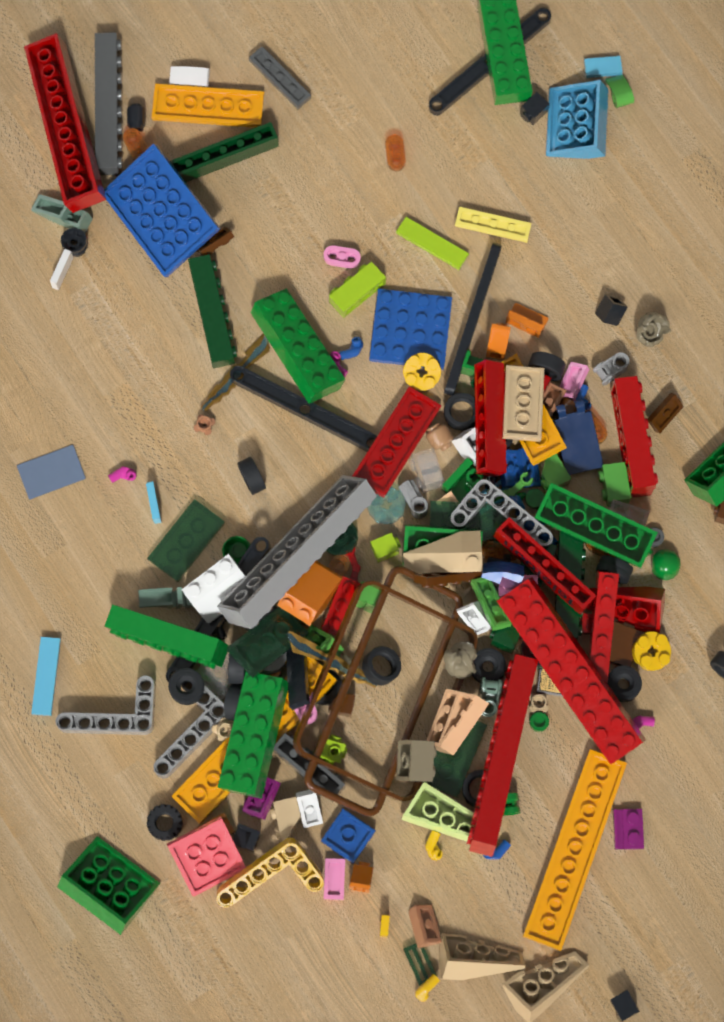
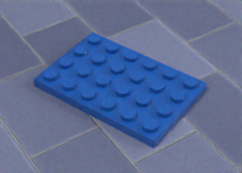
M153 143L104 189L107 202L164 277L172 274L221 229L157 144Z

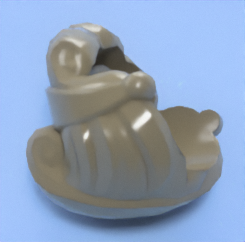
M658 312L646 313L638 321L637 340L647 347L659 344L663 340V334L671 332L669 320L664 315L658 314Z
M467 641L454 644L450 650H446L444 662L445 669L449 675L459 679H466L472 673H476L473 661L477 657V652L474 644Z

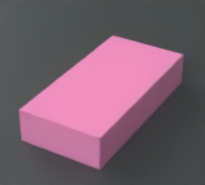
M570 362L560 384V387L567 390L564 395L565 398L572 401L576 400L589 371L587 365Z
M325 858L324 899L344 900L345 859Z

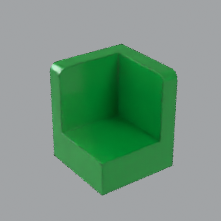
M467 350L461 374L475 378L474 365L484 359L471 356V351Z

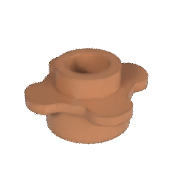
M203 414L199 415L196 425H194V431L210 435L212 433L211 428L215 424L214 418H209Z

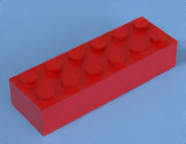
M637 376L615 378L610 390L622 462H625L631 498L651 496L656 488V484H658L657 473L653 471L655 458L650 453L652 441L651 437L647 436L646 430L649 429L648 419L644 418L643 412L646 410L645 401L641 400L640 395L643 391L642 383L638 382Z

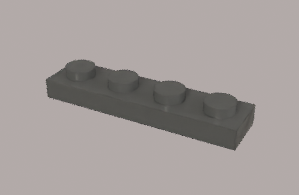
M263 47L259 48L249 57V61L297 110L311 99V95Z

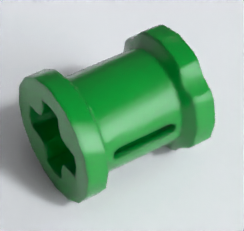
M476 469L468 471L465 479L466 486L472 490L477 482L483 480V475L476 474ZM473 477H477L476 482H472Z

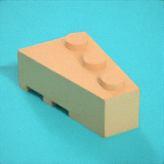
M446 689L426 741H435L434 746L437 751L454 755L489 703L474 694Z

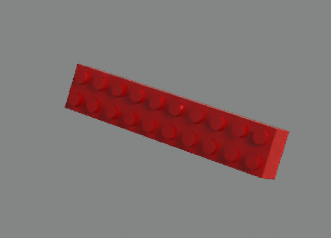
M55 33L24 46L62 199L64 205L74 213L105 201L106 196L66 43Z
M533 577L528 578L497 600V603L610 765L646 741V738Z
M515 654L514 660H509L492 731L495 733H492L484 769L487 770H484L475 804L477 807H475L471 825H474V827L471 826L466 843L470 845V852L492 857L495 851L538 664L537 659Z

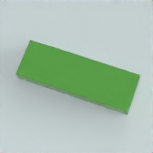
M482 577L471 580L470 584L492 630L510 627L511 621L497 603L500 597L493 582Z

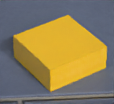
M388 915L381 916L380 937H388L390 919Z

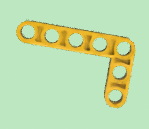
M286 838L223 883L217 889V902L224 908L232 906L287 865L292 867L307 889L312 892L322 889L324 885L323 876L295 838ZM288 846L296 847L294 852H287L285 849ZM273 857H276L280 860L277 864H271L269 862V860ZM301 861L308 863L304 868L298 867L297 864ZM256 869H261L263 874L256 876L253 872ZM312 877L319 878L317 883L309 882ZM245 881L247 885L245 887H238L237 883ZM222 893H229L231 895L228 899L221 898Z

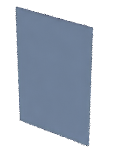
M73 445L17 465L29 500L86 479Z

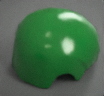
M230 537L223 544V557L229 554L238 564L251 545L245 537Z
M669 549L658 550L652 558V573L661 580L674 579L680 571V557L675 551Z

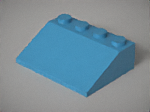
M601 80L549 89L547 157L581 159L605 157L609 89Z

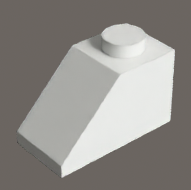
M474 427L464 430L451 442L464 459L469 458L473 461V465L476 466V429Z

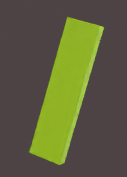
M405 217L396 231V234L457 270H460L469 256L468 252L408 217Z

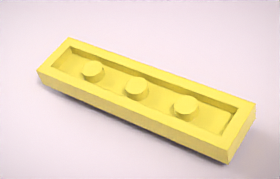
M459 207L455 222L456 227L526 243L532 224Z

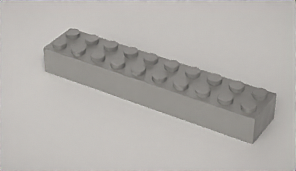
M342 475L217 605L228 623L252 629L266 613L271 611L273 605L284 597L285 593L297 583L298 579L309 571L310 566L322 557L327 548L332 546L335 540L348 529V526L359 518L363 510L372 504L377 495L366 479Z

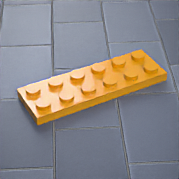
M155 84L151 118L155 121L256 128L262 125L264 91Z
M517 354L501 362L504 363V371H506V365L523 366ZM543 404L541 442L519 440L533 466L567 448Z

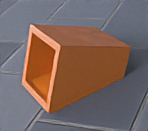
M315 561L310 566L309 571L304 573L297 583L279 600L277 606L311 626L329 606L343 577L320 562Z

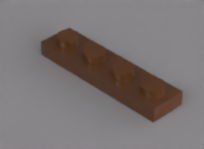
M482 571L414 574V582L422 584L423 588H433V585L448 586V583L462 584V581L471 582L473 579L480 578Z

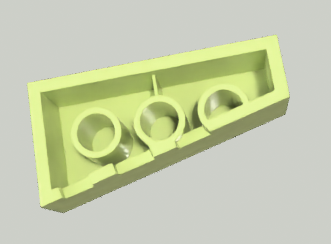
M423 782L401 819L464 841L468 839L471 826L474 827V825H471L472 811Z

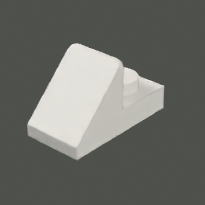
M479 601L457 609V613L467 626L474 630L476 635L492 629Z
M311 790L297 792L296 797L303 827L307 828L323 824L317 794Z

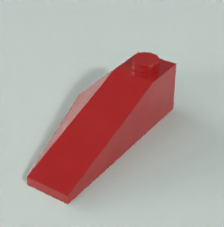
M648 586L618 587L615 618L620 623L624 624L626 622L635 626L634 629L639 631L657 632L660 634L665 606V589ZM589 588L595 594L596 588ZM594 601L587 607V609L593 611Z

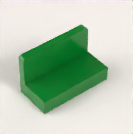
M467 458L442 485V491L446 494L451 491L459 503L471 491L466 486L465 479L467 472L475 469L473 461ZM473 477L472 482H476L477 477Z

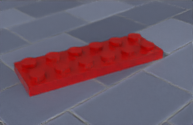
M409 386L352 477L366 479L374 492L384 498L437 415L441 405Z

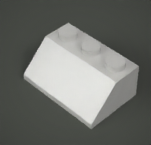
M228 554L184 587L182 591L204 620L210 624L222 615L217 605L241 582L245 574Z

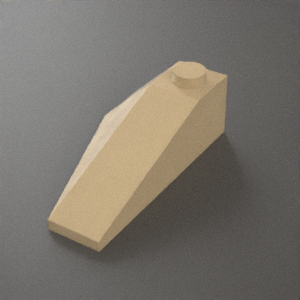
M480 530L460 531L403 553L404 567L416 573L483 571Z
M441 933L440 935L442 942L440 943L439 967L442 979L466 980L525 969L526 965L521 951L500 945L491 947L485 945V941L478 940V943L466 939L467 936L461 934Z
M574 951L555 958L550 963L539 964L531 970L517 972L503 984V988L514 1009L527 1022H532L589 967V964Z

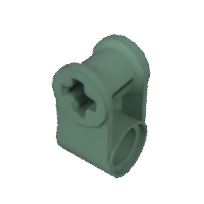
M485 677L481 678L479 697L488 703H492L490 708L484 710L483 716L491 717L496 714L502 690V679L495 681L487 680Z

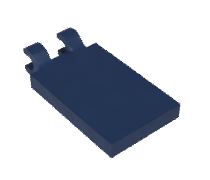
M582 399L574 401L576 412L566 414L565 405H556L559 419L553 420L567 447L560 452L564 467L569 475L601 468L603 465L591 411L585 412Z

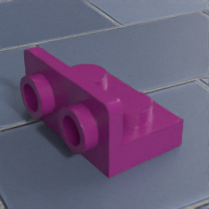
M267 777L262 799L248 796L244 801L242 811L252 817L255 816L265 820L281 783Z

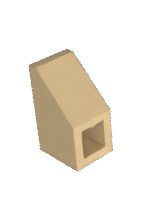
M296 797L273 802L274 807L270 808L272 819H277L278 827H274L277 839L281 838V841L290 837L301 819Z

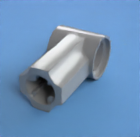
M414 480L403 482L398 488L409 506L412 516L416 519L426 517L428 503L421 495ZM417 505L424 507L422 511H417L414 508Z

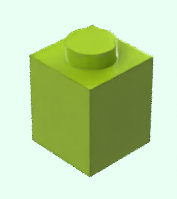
M392 533L370 541V547L378 563L399 554L401 544L397 537H393Z

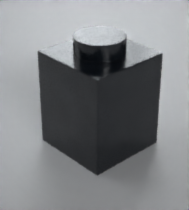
M536 92L521 106L520 114L522 119L534 125L548 112L550 103Z

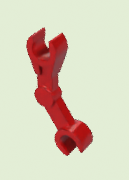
M354 546L351 553L347 552L344 555L349 558L352 565V573L349 579L358 582L361 566L356 559V549Z

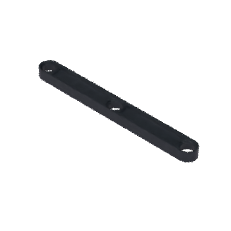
M547 8L538 9L521 23L524 45L550 23L551 12ZM540 14L547 15L548 19L545 21L539 20L538 16ZM486 53L429 101V111L431 114L436 116L443 114L489 75L488 65L485 62ZM438 102L442 105V108L435 110L432 108V104Z
M492 244L444 394L453 396L455 393L467 350H469L502 245Z
M235 366L230 371V380L235 385L366 452L370 449L367 441L377 438L376 434L313 402L309 404L305 398L242 366ZM234 372H242L244 374L243 378L235 379L233 377ZM307 405L310 407V412L304 414L300 411V407Z
M255 538L237 564L245 576L270 551L271 544L266 538ZM260 541L266 542V548L263 551L257 550V543ZM222 614L210 624L202 617L194 631L214 637L225 617ZM180 656L176 657L166 673L167 682L169 683L173 672L182 668L192 669L196 663Z

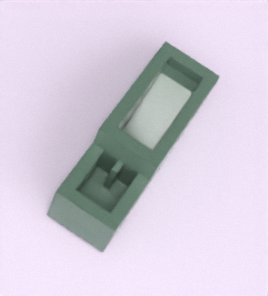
M39 194L31 208L32 212L68 229L78 228L86 233L93 220L87 211L79 210L72 213L64 205L63 201Z

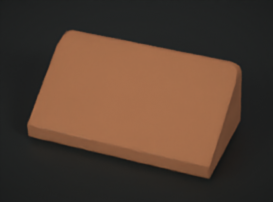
M552 382L548 384L543 393V404L550 417H552L556 410V405H559L567 391Z
M432 904L413 906L408 913L417 947L423 948L441 943Z

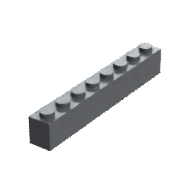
M117 32L95 33V158L100 175H119V168H122V157H119V151H122V140H119V134H122V123H119V117H122V106H119V100H122V90L119 89V84H122V74L119 73V67H122L121 56H118V50H122L121 39L117 37Z

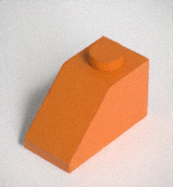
M358 862V865L354 864L350 890L370 892L374 867H370V863Z

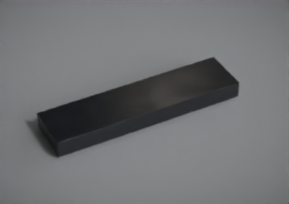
M299 641L293 643L297 649L307 653L306 644ZM291 645L286 646L289 707L294 710L310 703L307 656L293 653Z

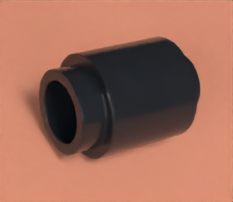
M131 104L127 108V126L131 132H142L144 130L145 108L141 104Z

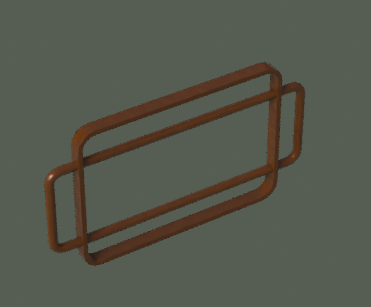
M403 566L392 568L386 577L384 585L376 581H367L358 585L354 591L310 696V703L305 708L293 738L295 751L300 756L310 760L304 776L307 788L316 794L369 817L375 816L380 812L386 796L397 801L412 800L420 789L422 782L414 781L411 791L404 797L389 791L397 770V751L382 788L323 761L320 757L387 595L389 594L448 623L401 740H410L455 627L468 635L470 643L474 644L475 649L478 643L474 630L458 622L460 615L457 613V609L463 607V600L455 591L445 586L433 585V588H431L455 601V608L450 618L391 589L397 574H403L413 580L414 574H418ZM366 586H373L381 590L314 753L313 755L308 754L301 747V736L360 595ZM456 678L452 690L459 691L464 679ZM317 764L379 792L375 805L370 809L314 784L312 776Z

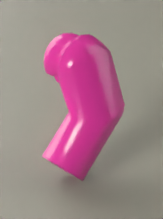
M333 351L330 356L345 378L348 371L340 366V353Z
M122 466L110 473L108 477L112 483L120 478L133 481L136 479L137 473L132 468Z
M636 716L632 719L639 729L642 726L654 727L655 717Z

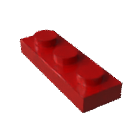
M342 576L343 578L332 598L320 629L334 636L338 632L354 591L360 585L359 582Z

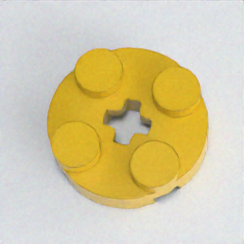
M417 353L406 361L403 375L406 383L413 389L425 391L433 388L438 383L441 376V367L431 354ZM421 366H424L425 370L428 371L423 377H420V374L417 373V369H420Z
M647 632L641 634L636 642H634L632 656L636 664H639L642 669L656 671L669 664L671 646L665 635L657 632ZM650 646L656 651L654 657L647 652L651 648Z

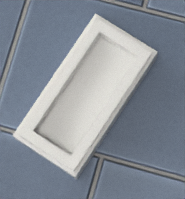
M65 249L50 279L52 288L59 290L73 260L70 250Z

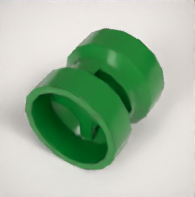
M508 793L503 816L521 813L520 807L517 804L519 800L518 793Z

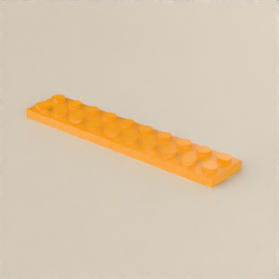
M307 657L309 695L311 696L323 666L315 659ZM329 672L316 703L337 682V679ZM288 692L275 744L300 721L295 710L289 707ZM230 737L171 796L199 824L231 793L218 788Z
M589 750L524 931V938L558 951L562 950L624 774L626 762L617 760L610 765L602 753Z

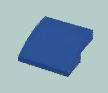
M524 448L518 450L506 449L507 469L505 474L500 475L502 488H512L520 481L521 475L525 472H528V475L524 477L523 481L528 482L533 478V483L523 488L541 486L538 464L534 466L531 464Z
M495 561L484 563L482 567L481 577L500 584L502 577L518 583H522L524 578V566L520 564Z

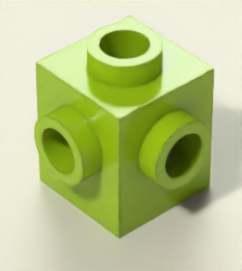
M332 734L328 737L320 757L323 758V761L334 765V762L341 763V760L347 754V747L341 741L342 738Z

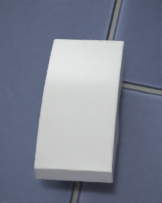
M172 66L169 84L208 87L210 69Z

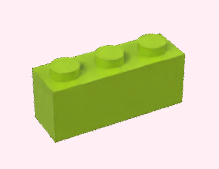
M372 261L368 265L364 264L358 269V273L347 277L342 286L339 288L335 287L330 292L329 303L345 318L377 292L378 289L386 284V277Z

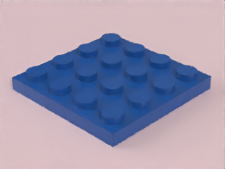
M378 289L369 361L405 365L411 356L417 353H428L438 361L441 370H444L452 297Z

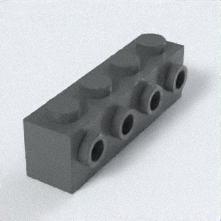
M285 733L275 744L273 752L304 777L310 760L300 756L295 751L293 746L294 736L292 734L288 736ZM307 747L305 749L302 748L308 754L313 755V752ZM317 764L312 776L313 783L339 795L345 789V784L343 783L345 780L339 774L335 773L334 775L329 769Z

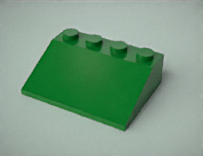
M97 836L61 876L57 888L121 935L158 888L160 882Z

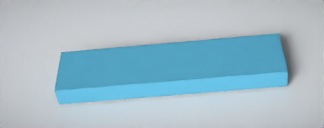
M41 637L32 715L52 716L61 644L60 638Z

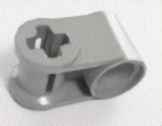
M619 352L598 364L592 371L598 374L602 380V385L605 386L627 371L629 357L627 354ZM617 360H622L625 363V365L618 366L615 362Z

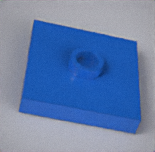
M343 808L321 839V842L354 864L376 830Z

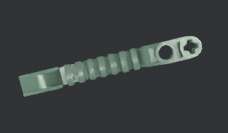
M177 587L175 591H172V588L138 590L139 608L163 607L181 609V607H194L183 593L182 587Z

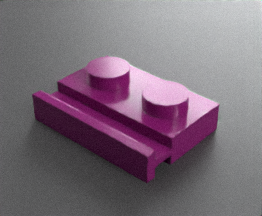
M613 809L614 850H643L642 809Z

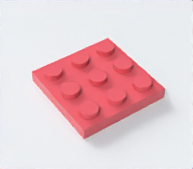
M221 816L167 843L193 897L233 877L246 868Z

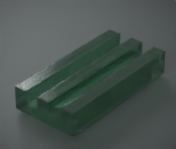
M415 943L404 948L403 951L420 987L429 977L416 950L417 944ZM420 948L431 974L436 975L425 948ZM410 950L413 951L414 956L421 969V972L425 978V980L421 981L418 971L410 956Z

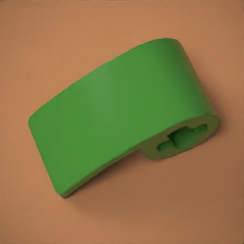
M623 75L605 80L612 91L611 96L615 108L634 103L632 89Z

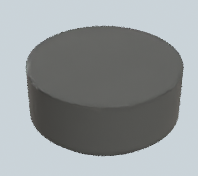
M652 527L650 529L658 533L651 547H658L664 541V533L661 529Z

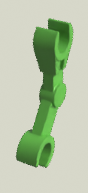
M525 472L521 475L520 481L512 488L501 491L508 497L515 496L524 486H530L533 483V478L528 482L523 481L524 477L528 475V472ZM499 496V497L495 498L494 502H496V501H498V500H500V499H502V498H504V497Z

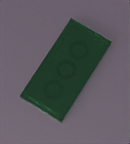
M194 499L147 560L176 582H179L225 524V521Z
M431 501L430 526L458 528L451 522V514L461 502ZM468 502L467 506L470 509H474L478 503ZM485 503L464 528L482 530V541L499 542L494 538V534L507 519L488 503ZM495 503V505L502 506L503 503ZM458 514L455 517V522L458 524L463 523L465 520V515Z
M279 607L228 646L226 650L254 678L290 650V642L294 646L299 642L288 631H292L303 638L309 632L293 615Z
M477 721L454 755L436 750L433 763L435 776L433 782L425 783L436 790L458 798L487 725Z

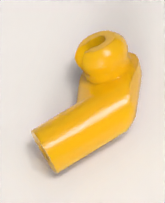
M433 830L426 842L425 849L432 860H440L443 853L440 851L437 842L441 834Z
M432 974L416 989V998L422 1002L426 1001L429 997L428 993L440 982L439 978Z

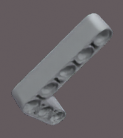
M485 479L477 482L451 514V522L458 528H464L486 502L506 519L510 517V510L518 509L520 511L519 517L511 518L542 547H549L553 542V535L545 526L494 484ZM483 484L490 486V490L486 494L480 493V487ZM502 496L505 499V503L502 506H496L494 503L495 498ZM470 499H475L478 502L474 509H470L467 506ZM458 514L465 515V520L461 524L455 522V517ZM527 521H532L535 523V527L533 530L527 531L524 529V524ZM547 533L550 536V540L547 543H541L539 541L541 534Z
M146 675L141 676L137 680L135 714L64 712L56 717V725L63 733L148 735L154 728L155 683L151 677ZM144 682L151 683V687L148 690H142L141 685ZM143 701L150 702V707L146 710L140 708V704ZM63 719H70L69 726L61 727ZM89 719L90 725L82 728L80 726L81 721ZM104 719L110 721L107 728L100 727V723ZM123 720L130 722L126 729H122L119 726ZM143 720L149 721V726L146 729L139 728V724Z
M188 681L183 682L181 685L184 692L191 690L185 687ZM206 686L204 694L210 696L209 701L206 703L196 702L204 712L156 760L153 768L158 777L165 779L171 776L213 733L211 730L212 726L218 724L221 718H225L224 713L221 716L213 714L214 709L218 707L224 709V703ZM204 721L210 723V727L207 730L199 728L200 724ZM188 736H195L196 741L194 744L189 745L186 743ZM181 750L182 756L179 759L172 758L173 751ZM161 764H167L168 770L165 773L158 772V767Z

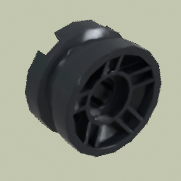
M70 228L63 232L61 236L63 250H70L73 256H82L88 248L85 233L78 228ZM72 241L78 242L76 245H72Z

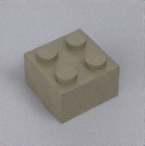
M398 740L396 780L433 782L435 776L433 763L436 756L435 741Z

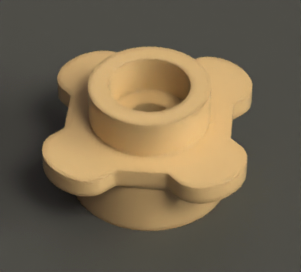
M532 693L529 699L531 701L529 710L532 713L536 711L547 712L549 709L547 706L548 695L545 693L537 695Z
M223 717L218 724L212 726L211 730L213 733H216L219 741H224L225 738L230 737L232 726L228 723V719Z

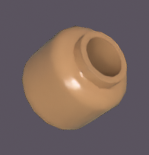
M438 422L427 429L426 438L434 450L441 449L444 451L452 446L450 442L454 439V436L446 424Z

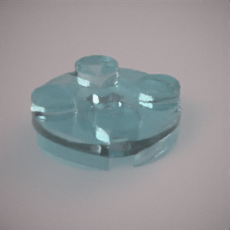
M391 486L384 498L376 494L377 497L367 507L370 516L375 522L379 524H392L402 518L406 502L402 492ZM387 500L388 503L392 504L389 506V509L381 507L383 501Z

